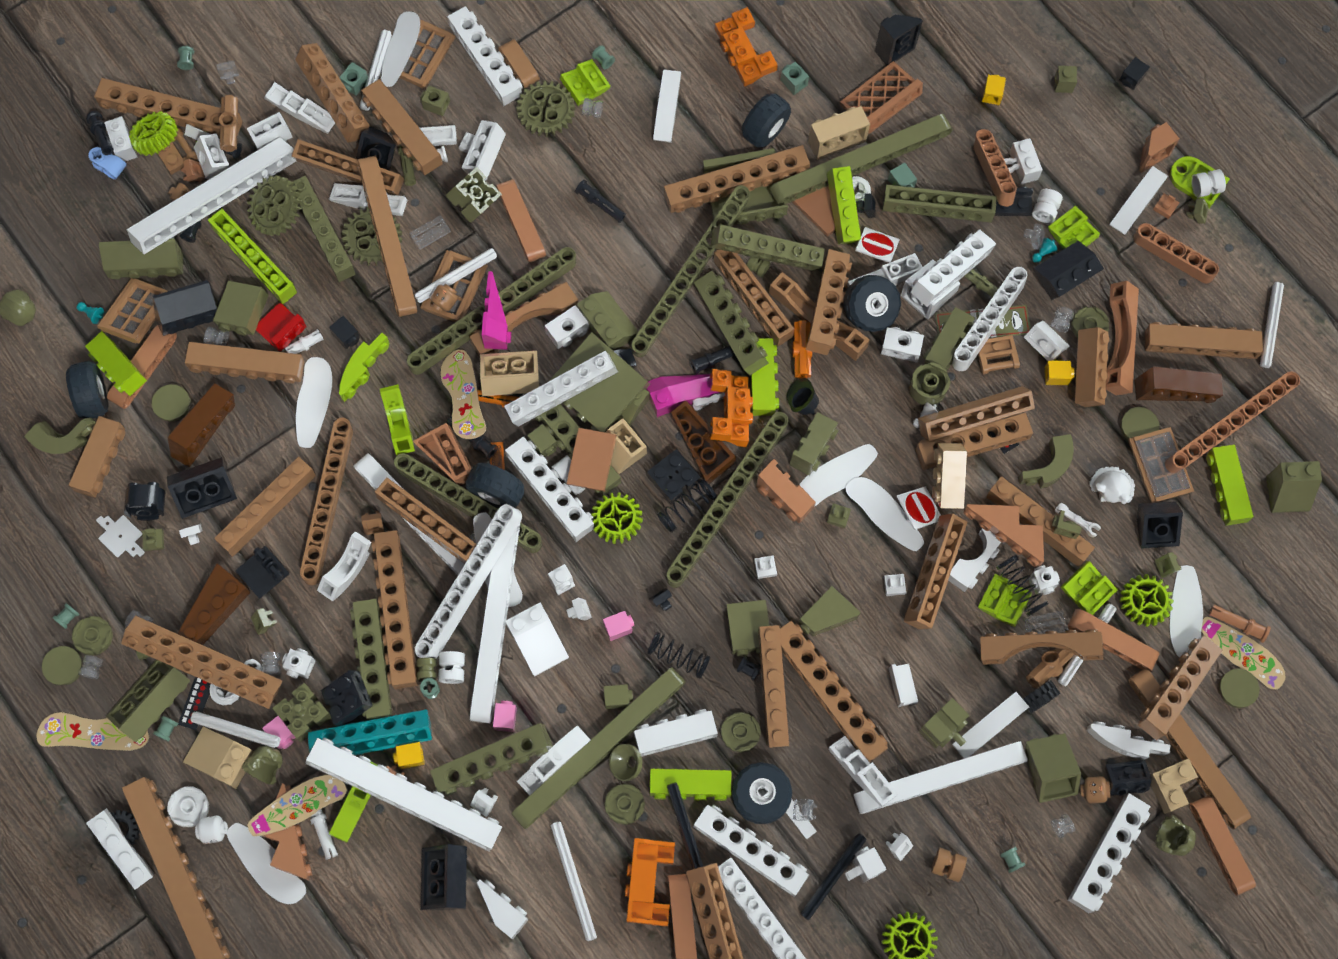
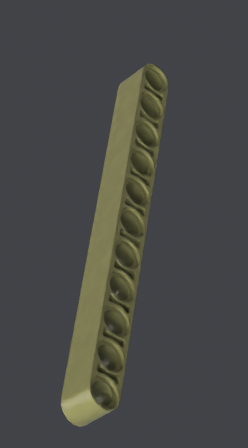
M944 114L937 115L777 182L771 186L770 191L779 206L785 205L815 192L816 189L820 190L829 186L827 172L832 168L850 166L851 174L854 176L948 136L953 129Z
M737 186L634 338L632 353L636 357H643L648 353L717 250L716 248H711V244L706 241L708 238H712L713 229L717 227L718 223L732 227L747 205L750 191L746 186ZM742 193L746 198L739 199L736 195ZM732 208L736 213L729 214L726 210ZM698 253H703L706 257L704 259H698L696 255ZM688 268H693L696 272L694 274H688L686 270ZM683 283L686 288L680 290L676 287V284ZM673 298L676 303L669 305L666 303V299ZM662 313L665 315V319L658 320L655 315ZM652 328L655 330V334L647 335L645 330ZM641 343L645 346V349L638 351L635 345Z
M570 247L561 249L500 291L498 294L504 315L576 266L575 251ZM568 256L572 258L568 261L564 260V258ZM550 267L557 268L555 271L549 270ZM536 277L542 278L541 281H534ZM522 287L527 288L524 292L519 291ZM506 298L512 299L510 302H504ZM485 303L412 352L407 358L410 371L416 375L425 372L470 340L469 336L474 331L482 330ZM475 319L482 320L480 323L473 322ZM461 329L467 330L464 334L458 333ZM445 340H451L450 344H443ZM429 351H436L434 355H428ZM415 361L421 362L418 366L412 365Z
M777 412L772 415L667 571V583L669 586L677 588L683 584L786 431L788 417L785 413ZM780 420L784 424L782 426H778L774 422ZM766 435H770L774 439L772 441H767L764 437ZM760 450L763 452V455L756 456L754 452ZM750 465L753 467V470L746 471L743 467ZM741 481L743 485L741 487H737L733 484V482ZM730 496L733 500L725 502L723 497ZM719 511L722 513V516L716 518L712 513ZM710 527L712 532L704 533L702 528ZM698 542L702 547L694 549L691 544ZM689 558L691 563L684 565L681 563V559ZM674 573H677L680 575L681 578L677 581H674L670 578V576Z
M673 667L668 669L524 800L511 815L524 829H527L686 683L684 678Z

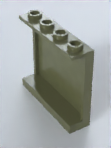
M775 149L703 160V174L774 154ZM769 169L770 172L776 171L774 169ZM757 174L751 175L752 177H758ZM739 179L733 180L735 182H741V180ZM777 182L772 183L770 186H761L750 191L749 201L734 224L743 225L749 221H764L767 218H781L787 215L788 204L779 206L770 191L771 186ZM722 184L716 185L717 187H720V188H721V187H724V185H722ZM742 193L736 195L739 199L746 198ZM728 196L721 198L717 202H710L713 219H715L728 200ZM732 208L726 210L729 214L736 213Z
M591 332L549 381L606 351L618 372L562 402L570 410L572 408L577 410V416L582 421L586 422L588 420L592 424L590 427L592 430L606 432L643 389L649 387L650 383Z

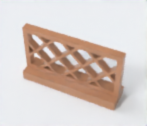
M893 61L841 100L840 105L845 110H848L851 107L857 108V106H849L847 103L850 101H858V107L860 106V101H871V107H862L863 111L870 112V115L867 117L870 123L868 134H870L922 94L923 83L919 79L914 80ZM894 69L898 72V76H887V73ZM877 80L885 81V86H874V83ZM887 81H898L897 86H887ZM900 81H908L910 83L907 87L899 86ZM863 91H871V96H861V93ZM874 91H884V97L873 96ZM886 91H897V95L886 97ZM873 101H884L881 107H873Z

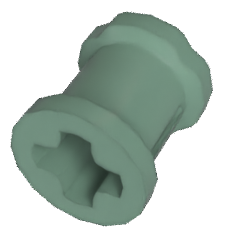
M603 45L597 47L592 53V58L597 59L604 70L611 67L615 61V57L610 56L605 51Z
M189 46L179 47L178 68L183 70L193 69L192 56L194 55V49Z
M67 603L57 616H53V619L65 629L75 616H79V613Z
M426 678L421 682L420 690L425 697L434 699L438 696L440 688L434 679ZM428 685H432L433 687L432 692L430 693L427 690Z
M162 716V721L153 734L169 742V736L174 727L178 726V723Z
M1016 847L1000 854L1009 867V873L1025 866V863L1021 862L1016 852Z

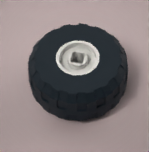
M776 93L763 96L745 118L741 129L744 138L755 147L769 145L779 135L791 115L790 104Z
M865 275L857 278L847 288L844 296L843 306L846 317L854 326L862 330L871 332L882 331L891 326L900 313V293L894 283L882 276Z
M90 361L71 365L66 371V382L69 397L79 418L83 419L89 417L94 419L103 416L108 411L109 405L106 387L98 366Z
M478 463L473 466L465 482L467 491L498 509L506 504L516 508L525 491L523 483L516 476L488 463Z
M758 762L748 765L741 770L732 785V801L737 812L744 819L754 824H769L777 821L786 813L792 800V787L789 778L785 775L784 771L771 763Z

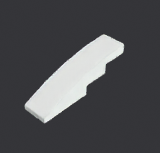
M663 69L654 141L670 143L672 141L681 78L680 71Z
M274 83L265 95L264 99L327 134L335 124L329 112L308 98L305 100L293 91H287L277 83Z
M1152 166L1112 220L1110 226L1125 235L1168 176Z
M334 183L329 198L330 201L362 210L367 209L368 204L363 186ZM387 194L392 215L403 216L407 203L406 197Z
M1015 692L962 736L966 740L965 744L960 746L957 742H954L952 745L964 759L970 757L1028 709L1029 706Z
M846 736L829 747V751L842 767L881 807L898 795L873 762L870 764L861 751L853 747Z

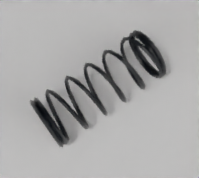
M704 479L698 481V490L695 488L689 489L690 496L686 494L681 495L683 503L678 500L673 501L675 510L666 506V515L662 512L657 514L659 520L668 531L673 533L677 527L670 519L667 508L675 512L682 522L685 523V520L676 509L675 502L681 504L693 517V514L683 500V495L692 500L701 511L700 506L692 496L691 489L698 492L707 504H709V501L702 494L699 484L710 499L715 500L717 498L712 487Z
M1016 554L1010 557L1009 559L1005 560L998 566H996L997 570H999L1008 565L1009 563L1013 562L1005 570H1003L1001 576L1008 575L1021 569L1012 578H1010L1006 584L1010 585L1027 578L1020 585H1018L1012 593L1016 594L1028 588H1031L1026 594H1024L1018 600L1019 603L1025 602L1029 599L1039 596L1024 609V612H1027L1026 615L1029 617L1030 615L1042 609L1049 603H1047L1048 601H1045L1042 604H1039L1035 607L1028 609L1042 596L1043 593H1039L1022 600L1037 586V584H1033L1019 591H1016L1020 586H1022L1027 580L1030 579L1031 575H1027L1016 581L1010 582L1014 577H1016L1020 572H1022L1025 569V566L1019 567L1015 570L1003 574L1007 569H1009L1013 564H1015L1019 560V556H1017Z
M656 632L650 643L647 654L651 655L660 644L657 658L661 659L670 648L667 657V663L670 664L679 653L676 665L677 669L680 668L689 657L686 667L687 673H690L699 661L696 671V678L701 679L711 657L707 655L700 667L703 658V653H701L696 662L694 663V665L692 666V668L688 671L689 663L694 651V648H692L686 656V658L684 659V661L678 667L684 643L680 646L674 657L669 662V657L674 644V639H672L667 649L664 651L661 657H659L665 634H663L660 638L661 632Z

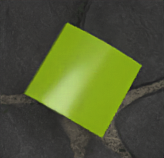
M593 59L577 64L576 69L563 73L560 76L561 82L568 92L571 93L578 106L598 97L611 87Z
M1076 206L1048 226L1050 233L1063 249L1076 241L1081 242L1087 247L1100 236V233L1087 222L1088 217Z
M1090 561L1081 566L1060 587L1075 604L1091 615L1117 591L1111 581L1106 576H1102Z
M995 574L978 608L990 616L1015 627L1029 601L1019 603L1018 600L1029 590L1026 589L1013 594L1012 592L1017 585H1007L1006 583L1009 579ZM1032 593L1027 594L1022 600L1031 597Z

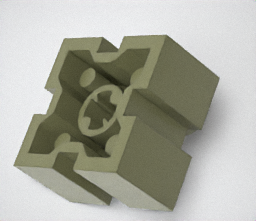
M478 167L445 195L455 206L459 204L460 208L463 209L461 213L470 223L502 195L493 184L489 186L486 183L485 179L487 177Z
M305 683L292 692L295 696L290 701L284 698L272 708L285 724L291 723L287 728L300 743L308 737V732H312L311 728L317 724L321 727L331 719L330 713L320 701L316 704L314 703L318 698Z
M952 698L920 729L919 733L935 749L939 745L943 748L952 738L962 746L966 743V740L958 732L968 723L966 719L970 715Z

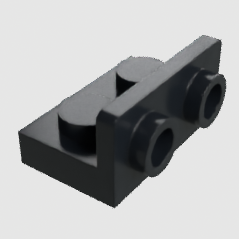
M1018 187L1011 206H1002L996 199L995 216H1031L1033 212V188Z
M1145 760L1106 765L1105 771L1110 783L1111 796H1123L1136 792L1144 793L1150 790L1152 777Z

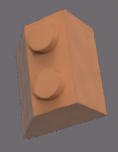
M1167 122L1161 126L1159 124L1154 126L1150 130V135L1145 139L1146 143L1142 149L1139 168L1141 173L1169 157L1180 138Z

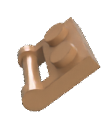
M178 128L177 136L174 139L179 142L187 156L182 158L172 142L170 146H167L165 150H161L158 154L171 175L184 167L183 161L189 158L194 161L198 159L196 152L191 149L183 137V132L180 128Z
M1013 335L988 339L978 353L982 375L995 370L1020 368ZM1005 356L1011 357V360L997 362L992 364L987 363L988 359L1000 358Z

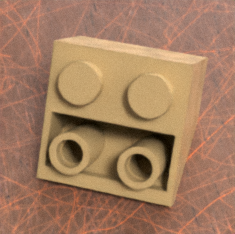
M623 418L605 432L617 435L611 466L618 474L647 454V446Z

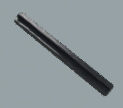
M676 782L667 785L692 869L703 867L678 784Z
M858 833L804 907L801 912L803 918L806 920L811 919L851 863L855 854L866 842V838L862 834Z

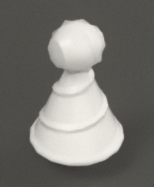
M925 403L920 417L938 412L936 410L937 405L934 404L932 406L930 403ZM918 418L913 421V425L916 428H920Z

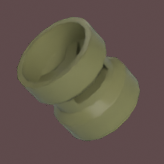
M751 257L747 267L751 272L754 271L757 276L763 278L771 262Z
M417 659V667L419 668L417 680L423 681L426 678L436 680L434 668L437 665V659Z

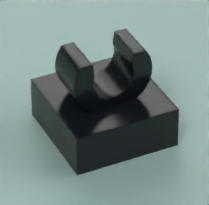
M872 193L864 194V201H856L858 212L866 213L868 218H876V200Z
M664 588L649 598V601L653 606L657 607L660 605L663 611H667L672 607L667 600L672 594L669 589Z

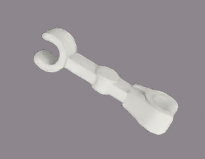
M725 392L714 394L709 398L693 400L694 410H701L709 405V403H716L724 399Z
M1063 503L1056 507L1055 512L1057 514L1064 510V516L1080 525L1090 537L1097 536L1096 533L1092 532L1091 528L1099 531L1101 527L1098 524L1085 521L1081 516L1071 512Z

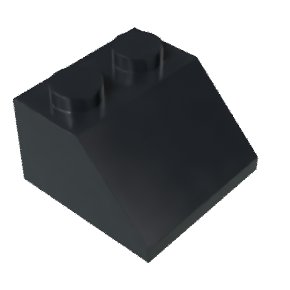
M1176 501L1138 504L1137 527L1141 549L1180 546L1183 512Z

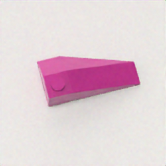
M488 271L486 288L488 298H485V312H483L482 323L483 344L485 349L507 350L508 343H511L512 334L508 332L493 272Z
M711 374L658 377L648 381L650 385L646 389L649 391V400L656 417L672 412L685 400L689 405H692L693 400L697 398H709L714 394H721L723 392L710 391L712 385Z

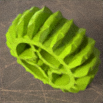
M159 111L158 113L153 112L151 115L148 113L146 117L136 121L137 124L133 125V129L129 132L130 142L134 150L140 155L147 156L150 154L152 156L154 153L159 154L161 150H165L167 146H170L171 142L175 141L174 137L177 136L178 128L170 115Z
M620 492L617 493V497L610 493L609 499L604 495L602 497L604 502L597 500L599 507L593 506L592 508L595 512L591 513L594 518L592 521L594 526H596L594 532H600L599 538L605 536V542H608L610 538L613 544H616V539H620L621 544L624 543L623 538L630 541V534L636 536L637 532L635 530H640L641 526L639 523L643 522V519L640 517L642 511L638 510L640 505L634 504V498L628 501L627 494L621 498ZM617 505L627 508L630 512H627V510L621 511ZM611 506V512L601 518L602 513ZM614 511H616V515H618L619 525L617 524V521L614 518ZM628 519H632L631 524L622 530V524L627 522ZM604 524L615 527L616 531L607 529Z
M1145 574L1143 578L1141 575H1138L1136 580L1131 578L1129 583L1124 585L1125 590L1121 591V595L1124 597L1120 598V602L1125 604L1121 606V609H1127L1125 616L1129 614L1132 616L1130 622L1137 619V625L1139 626L1143 622L1145 627H1148L1150 623L1156 626L1158 622L1162 623L1164 618L1170 616L1169 612L1173 610L1170 604L1174 600L1168 598L1172 595V592L1166 591L1169 585L1164 587L1161 585L1163 579L1157 582L1156 576L1150 579L1148 574ZM1138 587H1148L1151 590L1146 592L1142 589L1139 590ZM1156 594H1158L1160 602L1157 601ZM1151 595L1149 597V602L1143 606V604L1145 603V598ZM1133 596H1134V599H1135V600L1137 601V603H1138L1137 608H1136V606H1135L1134 603H1133V598H1132ZM1147 609L1151 612H1156V614H1145L1142 611Z
M905 912V919H903L901 914H898V922L896 919L891 918L890 922L893 926L885 925L889 932H882V935L888 937V940H882L881 942L889 946L883 949V951H891L892 953L888 956V959H892L894 956L896 959H928L926 955L934 957V953L930 949H937V946L931 944V941H937L938 938L931 937V934L936 932V930H928L927 927L931 925V922L929 921L924 925V916L917 920V913H913L912 918H910L909 912ZM906 923L915 925L909 933L897 929L900 925ZM920 929L925 936V946L918 940ZM913 934L912 941L915 945L910 944L906 947L907 940L905 936L908 938ZM894 935L901 941L899 952L894 946ZM910 948L922 952L916 958L905 957L906 952Z

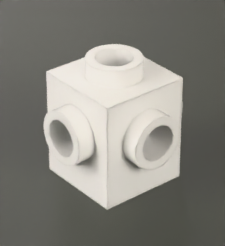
M1043 565L1034 569L1029 582L1030 585L1037 584L1033 589L1035 594L1043 593V595H1047L1055 591L1054 589L1059 584V575L1057 571L1053 570L1052 566L1046 568Z
M297 648L296 651L290 649L289 653L284 655L282 664L285 671H287V675L293 678L301 676L308 679L315 664V659L309 656L305 650Z

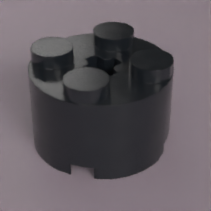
M148 482L147 484L129 483L125 491L124 514L131 518V515L137 516V520L142 521L157 520L159 515L163 517L165 490L160 488L157 482Z

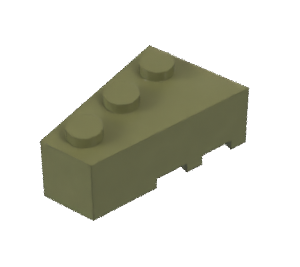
M955 307L949 319H946L941 333L937 334L932 342L934 344L931 349L928 348L923 357L925 359L924 365L937 363L947 371L953 362L955 350L972 328L975 317Z
M817 413L808 427L805 436L802 437L797 450H794L790 466L809 476L812 471L816 472L821 464L819 461L821 455L825 456L830 448L827 444L830 439H835L839 431L836 429L838 422Z

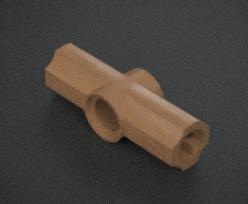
M225 95L221 98V115L219 117L221 124L220 149L226 152H233L237 150V132L239 130L238 98L232 95Z
M1058 648L1054 651L1045 652L1041 657L1042 662L1026 676L1027 682L1032 687L1038 689L1051 677L1059 676L1063 672L1062 666L1074 654Z

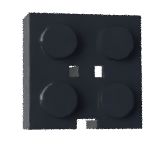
M677 449L647 471L649 480L670 504L681 497L683 494L682 488L687 485L686 489L689 491L690 488L696 486L698 481L701 480L699 474Z
M348 670L321 690L326 705H330L329 713L334 725H347L373 706L359 671Z

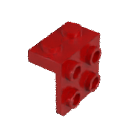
M279 303L258 322L256 332L276 350L281 352L307 326L300 315H294L283 304Z

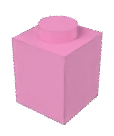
M625 611L603 619V624L610 641L632 633L634 622L631 615L627 616Z
M501 701V704L496 703L493 722L494 730L514 732L517 707L513 705V702Z
M279 716L262 728L265 733L280 737V745L277 747L279 750L288 748L293 743V739H295V736Z

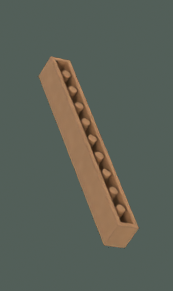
M143 777L123 787L122 790L195 958L228 959L230 953L227 947L221 944L220 939L222 935L218 927L214 928L211 921L214 919L213 914L209 908L206 909L203 903L206 901L205 896L195 885L197 878L194 872H190L187 864H189V860L185 853H181L179 848L181 846L180 839L171 830L173 827L172 821L163 812L165 805L162 799H158L156 796L157 787L154 781Z

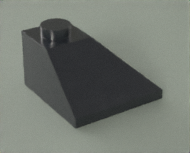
M370 126L361 133L356 159L376 156L379 167L390 171L396 143L386 132Z

